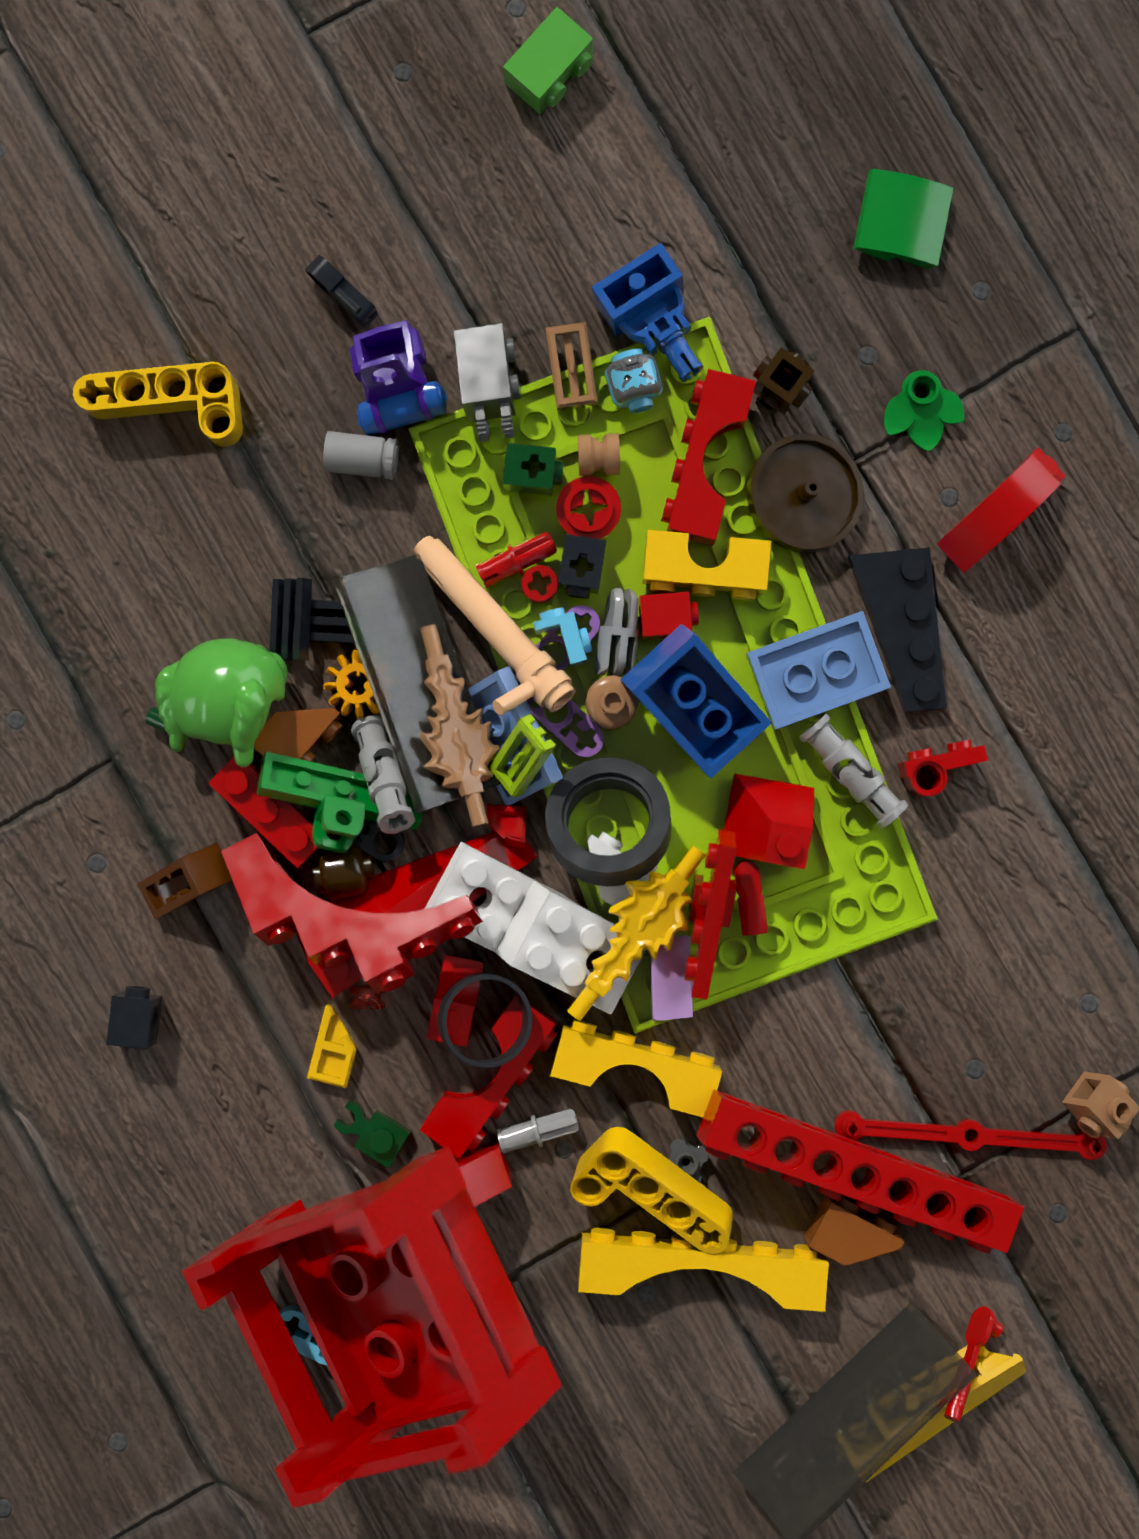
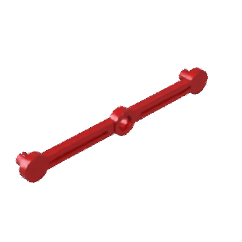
M852 1110L839 1113L834 1121L836 1134L856 1141L862 1136L956 1142L968 1151H976L983 1145L1077 1151L1078 1154L1088 1160L1099 1159L1107 1149L1105 1137L1099 1136V1138H1094L1082 1130L1075 1135L984 1128L973 1119H964L956 1126L863 1119L857 1112ZM969 1129L976 1131V1138L972 1141L965 1140V1132Z

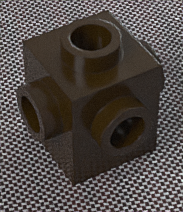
M781 347L773 359L766 356L752 375L757 379L753 392L758 395L756 400L760 405L773 413L779 410L785 415L792 405L799 409L813 389L807 383L815 370L810 368L808 362L800 355L788 352ZM776 381H782V382H784V383L786 384V386H787V391H786L785 389H783L782 387H780V386H779L778 384H776L775 382H776Z

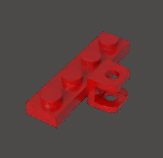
M718 829L716 844L708 843L705 868L711 869L709 882L704 881L703 875L694 874L690 895L692 903L689 904V922H694L691 944H697L695 957H687L684 981L691 982L692 998L708 1000L721 927L730 928L737 892L736 880H731L737 848L734 831Z

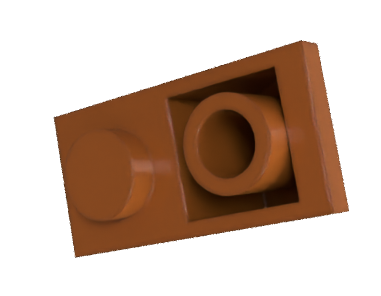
M335 708L275 712L256 738L254 748L263 756L265 752L314 762L317 756L313 754V751L322 741L328 744L336 737L343 727L339 721L344 716Z
M824 1196L803 1236L810 1248L844 1266L899 1250L905 1241L895 1231L897 1225L880 1214H875L872 1219L859 1212L861 1208L856 1205L855 1201L846 1196H843L842 1201Z

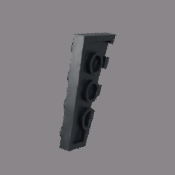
M930 547L849 555L847 557L848 562L856 576L864 606H867L876 639L883 650L887 661L886 666L903 713L947 708Z

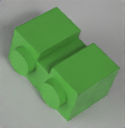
M556 7L503 66L504 83L536 112L541 114L548 105L554 107L560 102L567 91L564 83L569 78L572 79L575 75L579 78L589 69L594 60L593 38L561 9Z

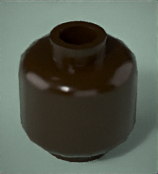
M352 844L346 853L325 850L320 854L319 862L313 863L319 894L326 893V896L331 901H340L365 895L369 888L368 880L376 878L371 855L363 856L361 849L355 844Z

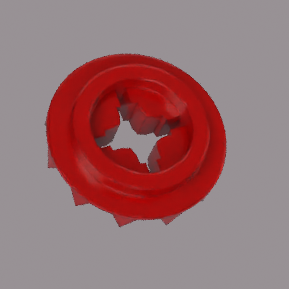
M583 476L572 480L562 489L556 503V515L562 529L569 535L601 539L608 536L618 524L621 515V502L616 490L607 481L594 476ZM584 493H588V498L591 499L592 505L606 506V508H602L594 513L592 526H589V521L586 520L584 514L571 513V511H577V508L583 507Z

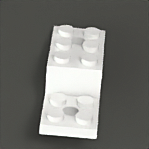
M460 842L425 909L439 906L466 894L469 897L475 888L485 887L487 898L482 905L477 906L483 922L474 926V930L465 938L495 952L510 966L577 998L586 987L585 980L595 970L587 969L586 961L588 956L597 950H601L603 955H605L610 950L611 944L609 940L616 938L617 934L609 932V929L615 923L576 904L562 893ZM635 959L633 961L628 981H624L619 977L615 979L612 990L604 997L599 996L592 1006L611 1015L640 960Z

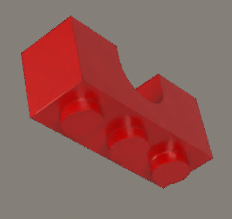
M233 756L211 779L209 784L296 868L305 867L321 850L313 843V818L291 802L257 795L260 768L253 761L247 767H240L235 763ZM326 833V835L328 836V838H330V839L333 838V837H331L328 833Z

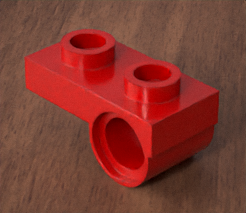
M971 739L946 744L948 749L946 753L933 755L931 748L908 752V761L897 763L900 779L903 778L905 788L913 795H937L947 784L946 770L988 761L985 745L972 747ZM923 766L929 768L934 776L933 784L926 790L922 789L916 781V774Z

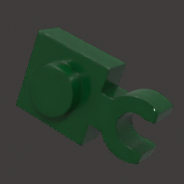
M348 1101L345 1108L353 1112L355 1122L347 1124L343 1120L337 1119L334 1127L342 1134L355 1133L360 1136L354 1147L389 1168L411 1130L379 1110H376L370 1119L365 1116L360 1104Z

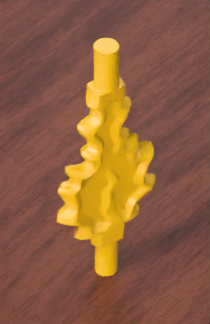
M693 845L675 870L671 869L665 875L650 871L648 881H627L625 883L629 896L612 906L608 911L609 914L619 917V921L609 929V932H615L617 937L609 940L611 948L605 955L592 961L595 970L589 974L584 982L586 987L567 1010L569 1014L581 1021L598 997H604L612 990L615 979L619 977L624 981L629 980L631 965L635 959L641 960L643 949H647L651 957L656 960L660 946H663L666 951H670L674 935L678 931L686 932L689 929L683 908L691 904L692 899L684 890L690 884L687 880L705 858L706 854Z

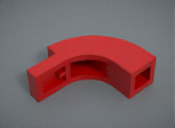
M1039 447L1036 448L1002 483L955 524L936 544L965 573L1041 505L1058 488L1066 475L1059 469L1058 464L1053 458L1046 455Z

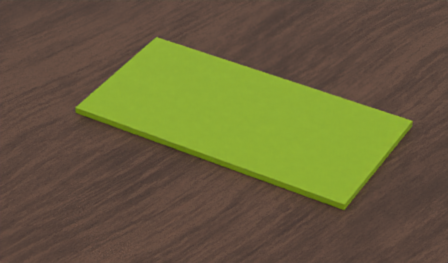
M710 316L691 323V331L686 335L683 334L687 344L699 362L704 366L703 370L696 376L691 372L690 380L686 382L680 380V376L667 356L661 353L657 346V353L652 356L657 363L663 391L656 399L652 400L654 406L646 411L630 413L629 407H617L612 401L605 377L607 367L612 364L611 358L616 354L631 349H642L643 354H650L644 344L637 343L591 360L597 405L595 406L583 405L581 408L573 409V407L565 408V410L557 411L552 375L521 386V399L514 400L516 416H512L514 438L505 439L501 430L500 420L502 418L487 420L490 427L489 441L480 442L476 421L468 423L463 408L409 428L457 559L535 646L549 632L546 631L539 634L535 632L533 622L541 620L539 614L542 612L563 608L566 614L574 606H589L599 616L600 626H604L607 597L613 589L621 588L623 594L626 589H631L636 593L638 599L641 595L664 594L650 591V585L642 584L647 531H667L668 523L661 522L666 499H675L678 484L672 483L671 479L676 459L685 460L688 444L681 443L686 420H695L698 405L691 404L696 380L705 381L708 369L732 374ZM583 364L575 367L579 394L583 396L587 395L584 368ZM568 370L560 372L564 398L571 397ZM748 416L742 429L729 431L718 436L704 451L703 469L705 477L712 489L724 498L726 503L717 538L713 546L688 540V552L691 559L703 568H714L724 562L726 544L730 537L771 541L757 527L747 502L749 474L754 463L762 454ZM619 433L620 475H607L603 471V467H599V471L594 472L592 475L611 484L621 502V515L618 524L608 536L601 538L606 540L598 594L590 593L589 599L574 598L565 595L566 589L558 588L554 598L541 604L534 603L527 599L523 593L521 584L523 575H520L519 572L486 588L476 569V564H480L507 551V546L510 544L512 547H515L544 532H548L551 535L557 552L532 566L544 565L549 567L556 574L557 580H559L565 534L568 533L562 529L558 521L556 503L560 492L569 482L583 477L579 476L578 435L590 434L593 438H598L599 442H602V438L606 434ZM507 443L556 448V460H563L564 463L562 484L553 486V496L504 491L503 477ZM531 462L530 469H524L528 471L529 478L532 479L537 478L538 472L542 471L537 462ZM584 493L583 507L577 508V511H571V513L584 514L586 520L589 521V526H592L594 513L602 508H606V506L592 505L591 499L588 498V493ZM772 541L767 591L763 595H756V600L732 599V592L716 591L715 597L691 595L690 588L675 587L674 592L689 591L690 602L697 601L699 626H692L693 632L768 718L767 710L746 653L826 624L800 553L782 548ZM579 559V563L576 566H570V568L576 570V577L584 578L586 571H593L592 568L587 567V560ZM530 566V567L524 569V572H526V571H527L529 568H531L532 566ZM537 573L533 575V583L528 585L530 591L538 590L540 595H544L547 593L546 586L552 582L549 577L543 579ZM638 609L636 629H639V630H640L639 609ZM586 614L580 618L575 615L578 629L586 627L587 632H591L592 629L589 627L590 616ZM559 630L556 635L562 637L561 631ZM599 632L590 642L592 652L585 653L586 663L573 667L569 665L564 670L572 679L571 686L575 689V694L571 700L586 714L585 700L589 688L600 678L610 676L608 671L603 676L595 675ZM640 632L637 664L664 639L641 641ZM549 643L542 650L546 651L555 660L556 665L561 664L566 656L565 649L559 643ZM490 645L498 670L508 667L509 665ZM536 701L530 703L534 709L538 708ZM856 701L773 730L772 724H770L711 779L691 760L640 702L637 714L629 724L621 729L608 730L601 728L604 735L603 746L597 754L587 758L574 754L537 720L539 727H542L546 732L543 736L545 741L551 739L556 745L551 753L557 761V766L562 776L586 761L611 757L635 762L649 770L659 780L667 794L671 814L669 846L655 871L663 875L671 869L675 870L693 845L706 854L708 843L716 844L718 829H724L734 773L814 788L813 830L805 869L735 856L731 880H735L734 869L740 861L749 860L759 868L762 885L761 894L764 897L768 933L742 936L737 903L738 894L736 892L730 928L721 927L708 1000L692 998L693 1012L938 920L899 816L889 825L880 829L877 825L878 819L862 802L857 803L850 795L849 789L844 787L822 764L823 758L807 741L802 742L799 739V736L816 720L827 714L830 717L829 723L844 740L850 739L869 761L871 768H875L883 776ZM564 705L559 710L550 712L545 707L544 715L551 723H560L566 719L568 709ZM575 714L571 723L559 732L564 737H567L571 730L579 739L576 743L577 748L582 750L583 747L587 746L592 750L597 745L593 740L596 733L591 728L587 732L582 731L576 723L583 719L578 714ZM850 759L840 761L841 769L848 764ZM557 782L543 788L547 801ZM604 789L587 795L575 806L569 819L568 830L574 841L587 851H589L587 840L592 834L599 838L602 832L624 844L620 850L623 853L633 848L643 838L647 831L650 817L642 802L632 794L617 789ZM706 856L687 880L690 884L684 891L689 896L691 895L694 874L703 875L704 881L709 882L711 869L705 868ZM577 879L588 910L616 924L619 921V917L608 913L612 905L600 898L598 886ZM688 904L683 909L689 929L686 932L678 931L675 935H690L691 956L695 957L697 944H691L694 922H689ZM647 949L621 995L635 1034L670 1021H653L650 953Z

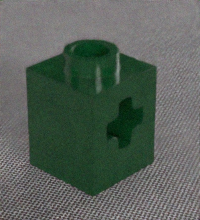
M507 443L503 477L504 491L553 496V486L562 484L564 463L563 460H556V448ZM531 462H537L542 471L538 472L537 478H529L528 471L524 469H530Z

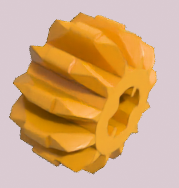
M353 650L351 664L345 656L339 655L337 660L342 666L340 672L333 667H328L326 670L329 675L336 677V682L324 683V689L327 691H338V693L330 697L328 700L329 704L336 706L344 701L340 713L345 717L351 713L354 705L355 714L358 719L365 718L366 705L373 714H379L380 708L375 703V700L379 698L387 703L391 700L389 695L380 692L381 687H392L394 685L392 679L379 678L389 670L388 665L383 663L373 669L377 660V655L374 653H370L363 664L362 655L359 650ZM356 675L361 679H364L365 675L367 676L368 681L364 683L366 691L363 694L357 691H353L352 694L350 688L354 686L352 678Z

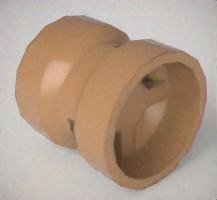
M619 433L606 434L602 438V442H599L598 438H593L590 434L578 435L579 476H592L594 472L599 471V467H603V471L607 475H620Z

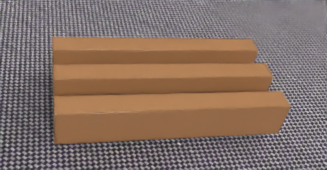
M586 322L547 327L546 337L557 411L565 410V408L569 407L574 409L581 408L583 405H597ZM579 333L587 395L583 396L579 394L571 339V334ZM563 335L571 397L564 398L557 354L555 336Z

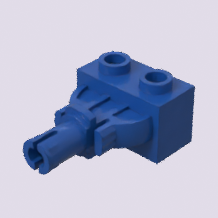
M662 243L657 244L591 286L594 304L615 336L624 333L629 339L644 344L650 355L657 353L658 346L659 351L667 356L682 382L691 379V372L696 376L703 370L704 366L699 362L683 337V334L686 335L691 331V326L684 317L683 275Z

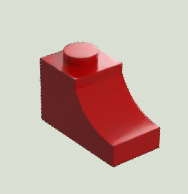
M451 954L444 955L426 1039L443 1042L438 1029V1011L443 997L459 980L473 974L483 973L485 961ZM481 980L464 987L455 996L449 1007L447 1030L449 1038L454 1045L464 1047L468 1045Z

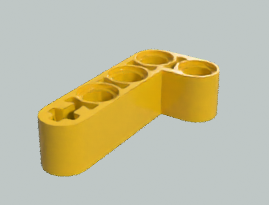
M219 362L88 374L79 378L73 387L75 402L96 419L198 410L200 428L214 444L228 447L238 442L242 435L243 424L239 386L229 370ZM214 378H226V385L220 392H209V384ZM185 381L183 393L177 397H169L170 386L174 382ZM137 385H144L145 392L139 400L129 401L131 389ZM100 390L105 395L97 396V391ZM96 397V403L93 404L90 399ZM223 416L230 418V425L226 431L213 433L212 427L216 419Z
M623 1127L608 1129L580 1157L570 1186L572 1197L578 1203L590 1207L597 1206L617 1188L700 1251L707 1254H718L729 1245L733 1221L732 1208L630 1130Z

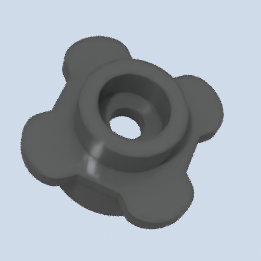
M680 1138L673 1140L670 1144L669 1160L700 1182L702 1179L700 1174L702 1165L709 1158V1154L705 1152V1147H695L685 1143ZM684 1158L690 1161L686 1166L682 1164Z

